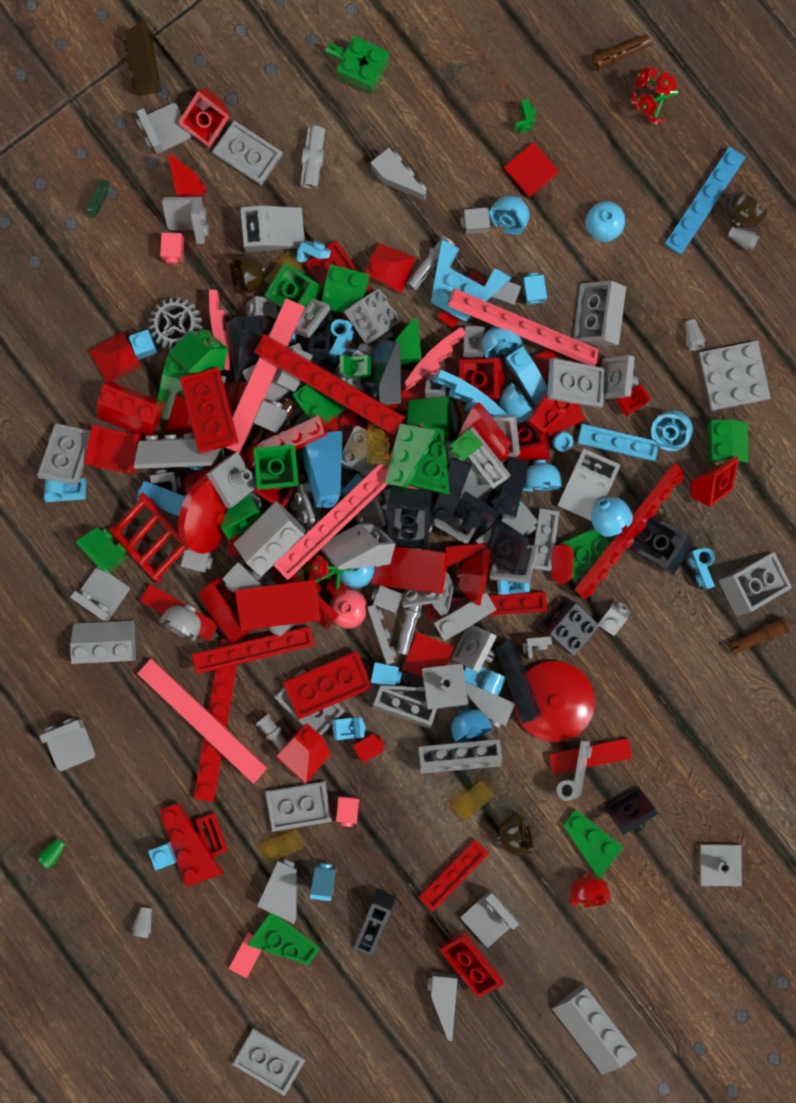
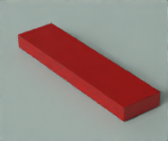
M149 584L140 602L161 614H164L171 606H185L183 602L152 584ZM196 610L195 614L201 621V629L198 635L210 641L219 625L216 621Z
M625 738L591 745L590 759L587 758L586 768L631 759L629 739ZM580 748L549 754L552 773L558 774L576 770Z
M474 838L418 898L433 912L487 857L489 852Z

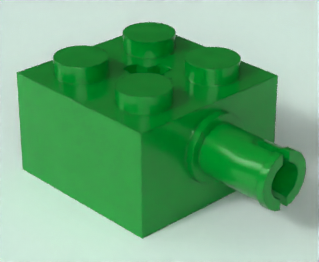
M355 35L348 48L343 49L329 42L325 50V54L340 60L336 70L337 79L373 95L390 61V53Z

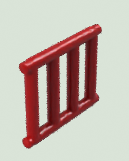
M142 492L138 496V502L116 526L110 527L108 531L156 583H159L162 580L161 576L188 549L182 544L179 531L174 524ZM146 506L153 515L128 541L121 534L122 530ZM159 520L166 530L141 555L134 547ZM173 535L180 545L154 570L148 561Z

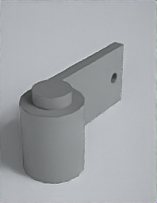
M581 741L575 780H564L557 786V794L564 801L575 800L581 795L587 758L590 759L592 746L589 747L590 741Z

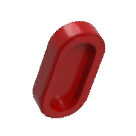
M565 543L555 546L552 551L551 575L558 584L569 582L573 576V550Z

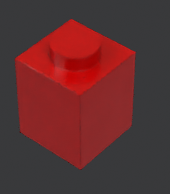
M375 733L353 744L362 763L384 751L383 746H385L380 734L376 736Z

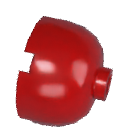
M593 873L582 874V878L575 880L571 885L569 894L571 906L579 907L578 903H582L584 907H595L607 904L606 901L611 902L608 885L603 879L594 877Z

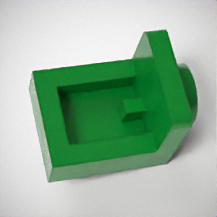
M529 99L521 101L520 110L523 120L515 123V132L526 133L531 128H534L536 111L534 105H530Z
M340 355V362L338 364L340 374L348 379L371 376V356L348 357Z
M469 428L451 442L450 446L452 448L450 450L457 459L461 457L464 461L480 448L483 443Z

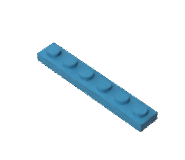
M729 146L664 244L665 247L681 256L746 158L744 155Z

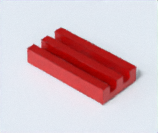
M215 812L195 819L199 833L204 840L203 843L210 852L211 848L202 826V821H205L215 852H212V854L216 856L227 852L228 848ZM211 818L216 829L219 841L221 843L222 849H219L214 832L212 830L209 819Z

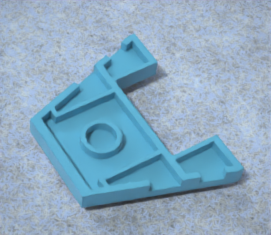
M442 240L431 303L467 322L472 317L471 315L448 306L452 290L454 288L487 302L503 285L510 281L511 277L494 269L485 287L450 268L459 248Z

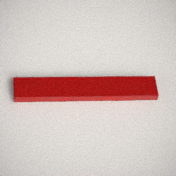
M546 591L489 595L496 610L487 616L547 612ZM468 597L452 598L449 613L471 600ZM426 604L427 620H437L443 617L440 616L432 604Z
M310 626L287 631L281 636L274 634L191 655L195 673L199 674L314 646Z

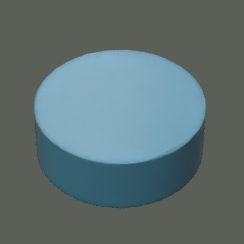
M559 431L553 436L552 444L558 451L565 452L572 447L573 438L568 432Z

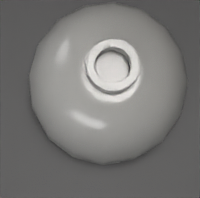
M185 604L184 607L180 605L171 606L159 620L161 624L166 622L165 627L183 638L186 635L191 636L190 641L193 642L196 640L201 629L200 618L195 614L196 609L188 604Z

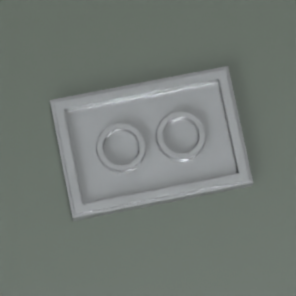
M235 120L212 151L213 155L260 186L263 185L283 156L282 151Z
M555 358L550 359L547 399L602 408L605 368Z
M55 423L37 474L38 478L78 486L85 465L84 460L91 431Z
M302 668L295 677L306 673V671ZM284 687L274 698L298 720ZM336 703L298 721L302 725L308 723L316 732L322 735L332 725V720L338 719L345 710Z
M326 781L265 791L272 832L332 822Z
M253 1027L232 1065L285 1096L306 1058Z

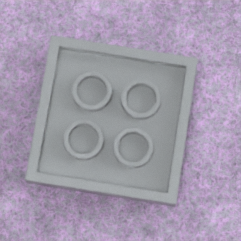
M758 341L704 351L698 354L710 411L771 399Z

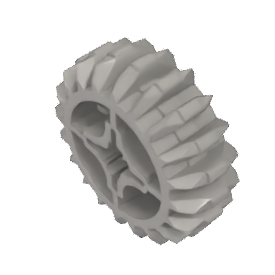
M170 297L168 304L165 300H162L163 306L160 307L157 304L155 307L158 311H151V315L155 318H149L148 320L149 323L153 324L148 327L150 331H154L151 337L157 338L155 342L158 345L162 343L164 349L169 345L170 350L190 331L203 328L198 324L202 322V318L197 317L200 314L199 310H194L195 305H189L187 299L182 303L180 297H177L176 302ZM172 310L183 311L182 313L179 312L177 315H171L170 313H168ZM190 315L191 326L189 331H186L184 323ZM164 317L167 320V325L161 333L160 323ZM170 319H171L173 322H174V321H175L176 323L178 322V323H179V326H180V328H181L182 330H180V329H179L178 327H176V326H173V325H172V322L170 321ZM175 333H180L183 336L177 339L167 338Z

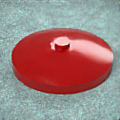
M207 475L198 480L186 495L178 521V531L182 544L188 550L198 554H206L215 550L227 537L221 525L228 509Z
M560 661L543 662L527 671L543 717L522 724L517 707L514 705L516 716L524 729L536 738L548 742L566 741L580 734L589 724L595 708L594 691L585 674L575 666Z

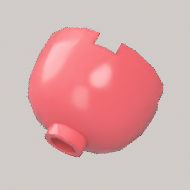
M349 589L344 595H333L329 602V606L339 614L334 623L345 629L355 628L362 624L368 613L367 601L356 590Z

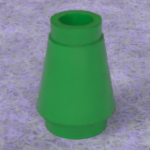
M56 838L38 853L39 856L36 859L49 869L55 865L66 844Z

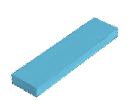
M581 424L577 440L578 445L652 462L656 460L659 445L654 440Z

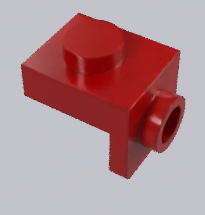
M640 383L631 390V397L617 398L615 402L625 417L651 401V397Z

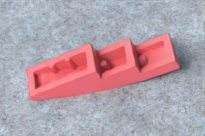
M209 290V311L213 336L228 348L224 368L227 373H231L232 358L225 326L226 313L224 310H219L218 291Z
M462 327L445 337L426 354L405 381L404 391L409 390L426 380L427 376H433L439 371L441 367L439 363L451 356L453 352L452 346L464 339L466 333Z

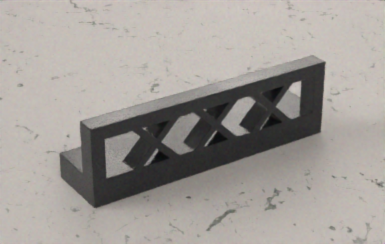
M504 641V644L496 647L495 650L522 724H526L543 717L515 641Z

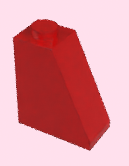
M477 402L472 407L457 438L469 428L474 427L499 461L503 460L505 462L511 453L508 450L511 441L480 402Z

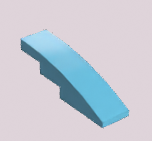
M439 370L434 374L432 382L451 388L448 396L466 402L465 411L470 412L472 407L477 402H480L490 415H507L493 400L464 380L443 370Z

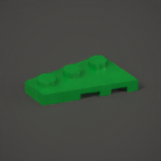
M400 424L385 484L407 488L419 467L420 460L424 454H427L430 449L429 445L439 432L433 429Z
M424 425L423 428L437 430L439 434L436 438H433L429 445V451L420 460L419 467L409 485L450 495L444 430Z
M592 529L563 542L568 544L573 550V582L601 557L617 535L604 537L599 532L597 533L595 529Z
M576 809L573 810L563 823V826L595 875L601 878L624 847Z
M272 913L267 916L247 944V946L305 965H309L320 950L312 941Z

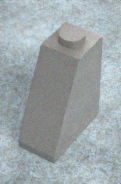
M284 858L283 860H278L257 907L294 924L297 918L298 867L294 866L295 862Z

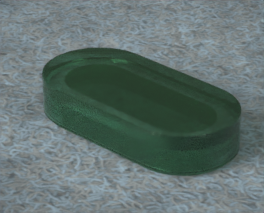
M101 179L98 182L87 206L86 214L95 218L99 214L110 189L109 181Z

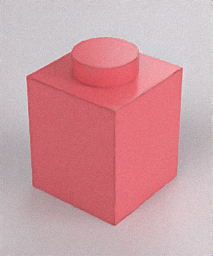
M162 233L160 252L162 260L166 261L165 263L173 265L183 262V235L181 233Z
M339 795L336 822H340L341 826L352 827L353 823L357 824L359 797Z

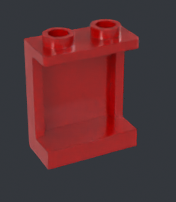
M92 425L84 464L90 467L135 475V471L139 470V468L134 469L138 443L143 440V436L137 433L132 434Z

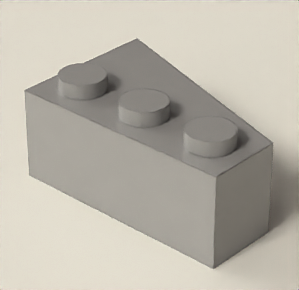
M380 686L373 705L374 709L426 728L431 727L437 709L427 710L424 687Z

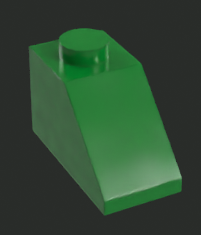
M250 493L227 510L221 528L229 540L249 529L262 516Z

